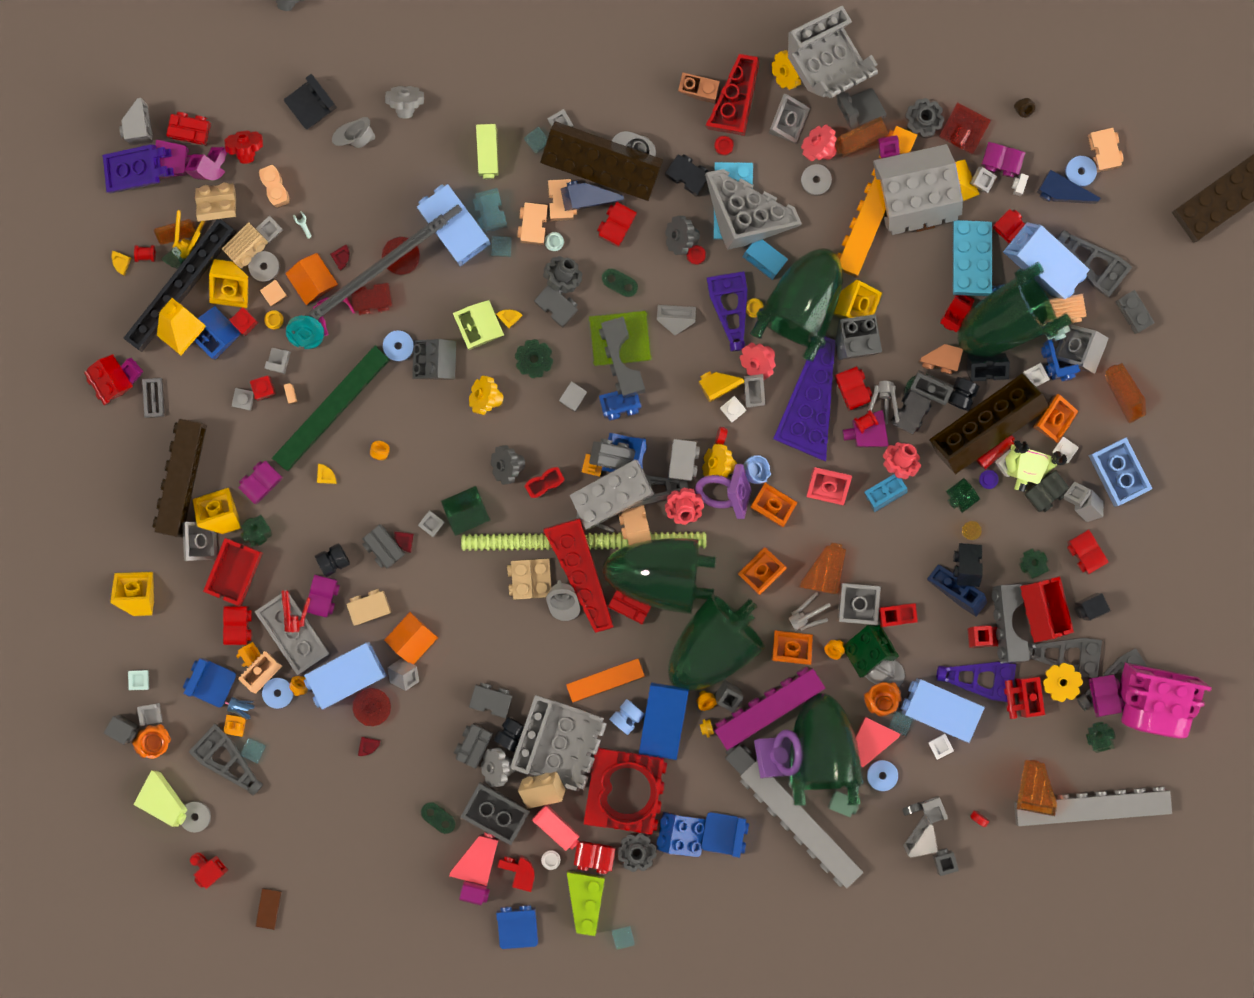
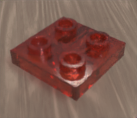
M957 102L939 137L973 155L991 120Z

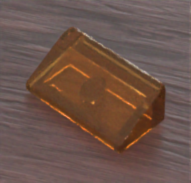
M191 219L180 221L179 240L194 236L196 232L194 222ZM176 223L154 229L160 245L174 242Z

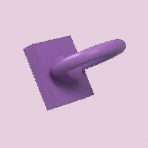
M735 464L732 480L719 475H709L697 482L695 492L702 496V500L706 505L721 509L733 506L737 519H745L752 490L743 464ZM709 483L723 484L728 487L727 495L729 500L718 501L711 499L704 493L703 487Z
M782 730L776 738L754 740L760 779L796 775L802 764L803 751L801 742L793 731ZM791 741L793 743L795 750V760L793 756Z

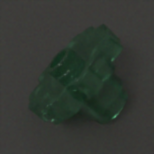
M537 339L527 340L524 346L517 348L515 359L518 361L516 364L517 369L520 370L522 375L529 373L532 379L541 378L544 371L549 372L554 361L550 357L552 350L546 343L539 344ZM532 356L538 357L536 363L531 362Z

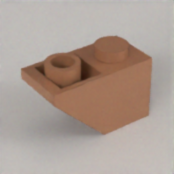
M682 72L678 92L697 100L715 104L720 81Z
M944 344L920 358L918 363L923 364V368L933 370L936 367L940 368L942 373L952 375V372L958 371L963 349Z

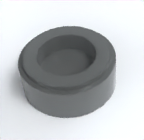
M918 802L903 808L902 811L904 816L922 810V806Z

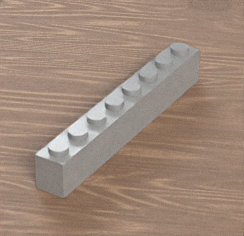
M757 760L742 775L740 774L742 778L740 782L747 789L751 787L756 792L753 796L760 803L764 801L769 806L767 811L773 817L777 815L782 820L780 824L786 831L791 829L794 832L793 838L800 845L804 843L809 848L806 852L813 859L817 857L822 862L820 866L826 873L831 871L835 876L833 880L840 887L844 885L848 888L863 874V871L774 777L760 779Z
M1161 786L1153 787V791H1145V788H1136L1134 792L1126 793V790H1114L1115 794H1107V791L1095 792L1096 795L1088 796V793H1076V797H1069V794L1057 795V798L1050 799V796H1038V800L1022 797L1019 798V801L1014 802L1015 821L1017 826L1172 814L1171 793Z

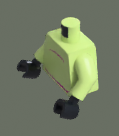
M1018 440L1015 441L1014 445L1011 446V451L1005 457L1007 474L1017 478L1014 489L1025 492L1028 481L1039 484L1057 464L1064 465L1067 462L1066 455H1061L1060 451H1056L1053 454V459L1050 455L1030 450L1026 441L1022 444Z

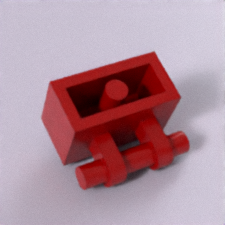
M113 354L97 360L84 372L87 377L86 381L89 385H92L97 393V399L101 400L103 405H107L111 402L110 400L122 396L133 387Z
M1039 676L1015 678L1016 687H1013L1012 680H1005L1006 688H1004V694H1007L1008 705L1006 709L1009 712L1010 719L1017 718L1018 710H1020V716L1025 718L1045 715ZM1015 693L1018 695L1019 704L1015 703Z
M200 852L190 857L191 865L200 868L194 874L196 877L194 880L201 888H209L229 870L217 856L210 861Z

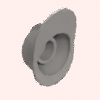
M368 117L342 125L332 136L334 145L343 146L350 144L356 148H361L375 139V134L370 127V119Z
M624 131L616 134L612 139L613 142L656 156L655 146L646 136Z
M558 580L557 584L552 586L546 596L550 613L561 621L575 619L580 613L577 595L571 585Z
M895 660L882 661L865 677L876 685L881 682H895L899 687L904 681L905 671L902 665Z

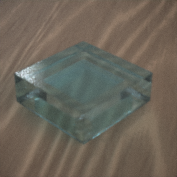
M537 127L523 139L536 154L545 147L548 138Z
M492 236L491 255L511 257L512 237Z
M895 711L888 728L906 736L913 718Z
M248 738L241 755L258 764L266 745Z
M631 926L612 930L616 950L635 945Z

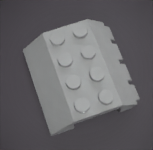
M843 6L788 33V58L806 89L821 97L827 96L832 98L865 81L866 78L869 79L878 74V70L875 68L878 64L871 55L862 60L844 28L852 21Z
M947 144L873 160L876 179H880L887 216L884 217L885 225L892 235L904 233L905 228L908 231L921 229L924 223L926 227L942 224V219H944L945 223L957 221L958 216L962 215L963 198L957 167Z
M535 695L510 769L534 776L557 772L565 788L574 791L584 790L588 780L585 772H591L595 758L591 757V754H597L601 740L597 739L598 735L603 737L607 725L603 722L604 718Z

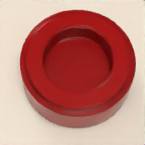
M728 136L718 137L714 144L715 151L722 156L730 154L734 146L732 139Z
M693 245L692 248L688 249L687 259L691 264L699 265L705 260L706 252L703 247Z
M719 427L715 444L724 445L728 433L727 428Z
M975 810L970 815V818L982 827H986L990 822Z

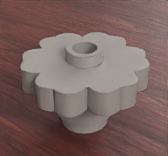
M413 86L393 87L391 91L385 92V103L389 104L391 108H395L399 118L406 119L412 117L415 111L414 108H418L419 105L424 103V92L419 91V88Z
M500 748L487 749L483 754L484 761L481 762L485 782L490 787L504 786L508 779L507 776L515 771L510 769L513 759L505 757V752Z

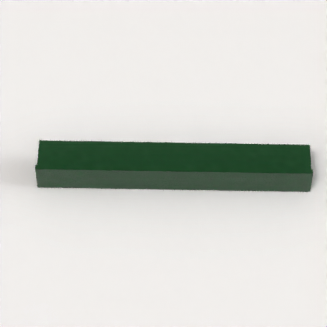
M375 345L271 459L276 461L286 471H289L390 359Z

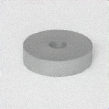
M810 165L802 173L801 185L810 195H822L831 186V173L823 165ZM818 177L820 182L814 183L813 178Z
M261 251L251 258L248 269L251 276L257 281L269 282L278 275L280 264L275 255L268 251ZM263 263L267 264V269L265 270L261 269Z
M193 801L185 805L187 808L185 813L186 819L181 824L182 827L193 833L204 830L211 821V812L207 805L199 801ZM193 813L198 815V820H193Z

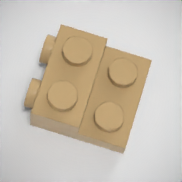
M222 183L217 186L203 185L195 189L196 217L198 222L236 217L234 183Z
M550 559L511 561V565H507L508 577H512V584H509V596H513V600L543 598L548 595L552 588Z

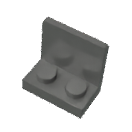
M872 88L850 96L849 93L845 94V92L836 95L837 104L851 130L887 116Z

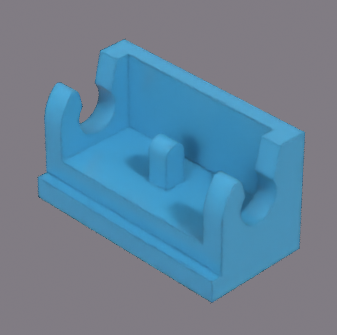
M763 239L752 243L742 256L772 280L788 260Z
M893 474L864 493L872 509L876 512L905 495L908 491L902 479L897 478Z

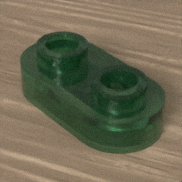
M607 269L602 275L603 284L618 294L629 298L637 293V282L618 270ZM611 275L614 276L615 281L609 282L608 277ZM631 285L632 290L626 291L625 286Z
M428 802L421 809L422 818L439 832L448 834L454 830L456 825L454 817L436 803ZM432 809L434 815L429 816L427 810ZM448 821L449 827H443L442 822Z

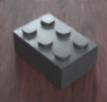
M480 782L461 818L505 843L512 845L530 809Z

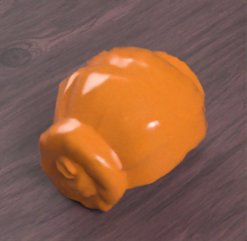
M881 682L872 686L869 692L864 694L868 711L876 713L878 716H887L894 713L899 708L900 702H902L901 691L895 682Z
M162 724L156 726L148 725L145 729L138 731L132 744L140 757L155 759L167 751L171 738Z

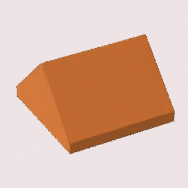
M318 253L298 261L285 273L306 306L338 285Z
M1055 394L1048 403L1049 408L1040 415L1033 428L1059 443L1079 411L1061 395Z
M764 483L749 508L783 528L798 502L769 484Z
M764 547L738 575L760 595L787 567Z
M409 612L384 641L400 657L414 665L438 637Z
M775 630L771 660L811 665L813 635Z

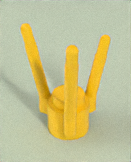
M177 210L175 240L172 247L176 249L175 254L186 259L193 250L205 221H201L191 241L182 239L179 242L181 211Z

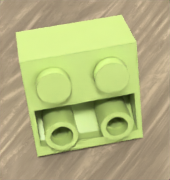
M489 300L453 313L469 350L504 336Z

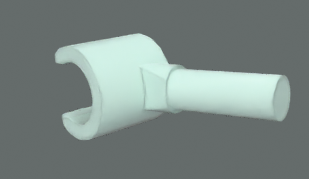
M301 212L302 219L297 220L296 216L293 215V219L303 228L307 238L312 237L306 226V216L304 213Z

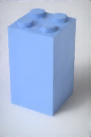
M442 184L434 190L435 194L431 197L425 196L418 202L417 208L427 223L432 222L440 214L444 215L457 204L462 208L461 212L451 218L448 224L435 233L461 267L491 243L450 186Z
M1027 222L1003 251L1049 295L1065 300L1074 293V288L1085 280L1087 272L1090 270L1042 225Z
M367 642L304 675L306 678L304 683L308 690L312 689L315 695L312 698L316 706L321 707L323 710L386 677L387 674L370 642Z
M916 678V681L912 680L908 689L910 695L908 699L904 698L900 707L903 710L902 714L970 743L985 707Z

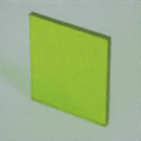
M646 311L589 316L594 366L613 364L612 359L607 358L604 347H607L606 339H601L599 329H602V322L619 317H624L629 334V339L620 348L619 357L621 362L630 363L651 360Z

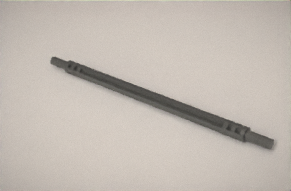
M457 204L444 215L440 214L432 222L428 223L424 228L304 316H310L316 320L324 316L325 313L433 233H436L437 230L448 224V221L461 212L462 208Z

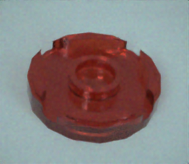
M396 237L388 241L383 248L382 258L409 238ZM417 246L387 267V269L397 275L411 273L416 269L420 261L419 248Z

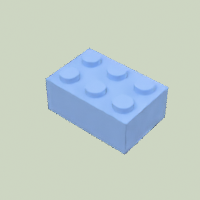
M1127 437L1088 455L1114 507L1120 506L1152 490Z

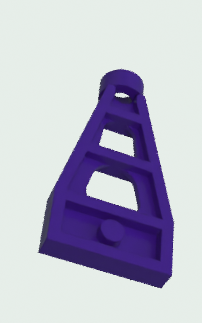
M745 272L707 277L709 297L729 340L730 351H741L745 347L744 330L748 291ZM735 293L738 295V306L735 310L728 311L723 307L721 296ZM738 314L739 327L737 329H730L726 317ZM735 339H739V340H740L739 342H734V343H733V341H734Z
M988 662L952 667L938 666L936 681H946L988 699L1007 702V694H1004V688H1006L1005 680H1012L1014 685L1016 664ZM961 671L973 672L971 684L959 681L958 678ZM991 671L994 673L993 687L991 689L984 688L978 684V675L981 672Z

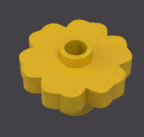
M780 51L775 55V61L772 62V74L776 76V83L781 88H788L789 90L797 88V86L801 85V78L788 58V51Z
M482 375L480 380H475L471 387L472 393L469 396V406L472 407L473 413L485 415L486 411H491L492 408L499 407L502 404L503 394L497 389L494 378Z
M714 444L712 449L709 448L704 456L705 463L702 466L704 477L719 475L727 478L728 475L733 474L737 462L732 458V453L730 450H727L726 445Z
M1061 663L1059 667L1052 665L1046 670L1045 675L1047 678L1042 683L1044 691L1051 693V699L1064 702L1066 698L1073 700L1079 695L1080 690L1078 687L1083 684L1081 674L1074 672L1075 668L1073 665ZM1061 679H1065L1064 686L1060 685Z

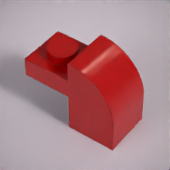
M955 295L943 314L940 323L946 329L957 333L975 300L968 295Z
M916 603L879 607L880 626L887 627L918 622Z
M974 626L967 628L969 648L999 647L996 638L997 627Z
M504 856V859L500 858L498 868L516 872L512 887L531 892L535 870L530 860L520 856L518 863L512 857Z

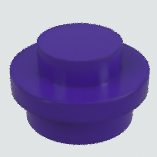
M986 470L981 473L979 482L983 488L992 489L998 484V475L994 471Z

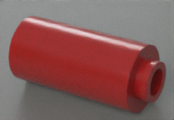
M1011 435L978 458L976 460L977 463L986 470L1011 449V446L1014 445V437Z

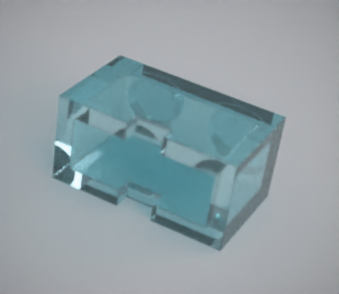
M495 188L476 193V199H473L475 210H479L481 217L478 218L480 228H484L485 232L488 233L508 227L504 211H500L498 207L502 205L498 189Z

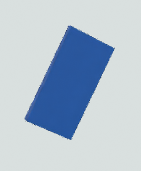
M657 683L650 684L639 754L677 760L689 692L688 688Z

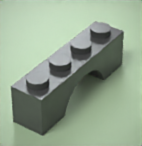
M624 317L602 322V329H599L601 339H606L607 347H604L607 358H611L613 365H610L612 375L617 376L619 382L615 384L618 395L622 394L623 399L645 393L640 371L627 368L619 357L621 346L629 339Z
M1022 584L993 587L992 600L995 606L994 619L996 620V638L999 646L997 654L1000 664L1030 661L1028 641L1018 637L1012 627V615L1015 609L1024 603L1020 588Z

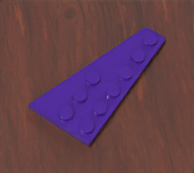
M818 333L773 440L826 462L835 340Z

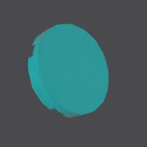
M300 315L289 320L286 327V337L296 347L301 346L304 349H312L321 344L324 338V328L315 318Z

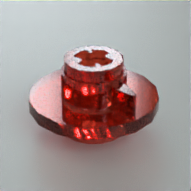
M368 688L357 694L353 701L352 709L354 716L360 723L366 726H376L387 720L391 711V703L385 692L376 688Z

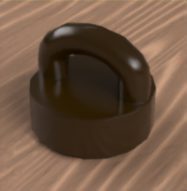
M1030 98L1021 99L1014 104L1016 112L1024 118L1032 115L1036 107Z

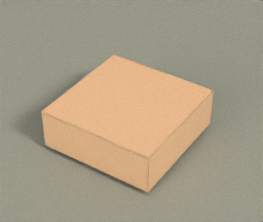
M274 280L260 290L271 307L287 296L277 280Z
M291 383L285 384L284 388L288 403L290 405L297 403L294 386Z

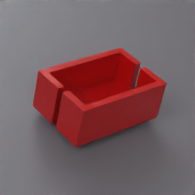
M224 538L203 592L217 598L223 597V600L242 606L263 552L244 546V544L229 538Z
M1060 576L1020 586L1034 643L1055 639L1074 632Z

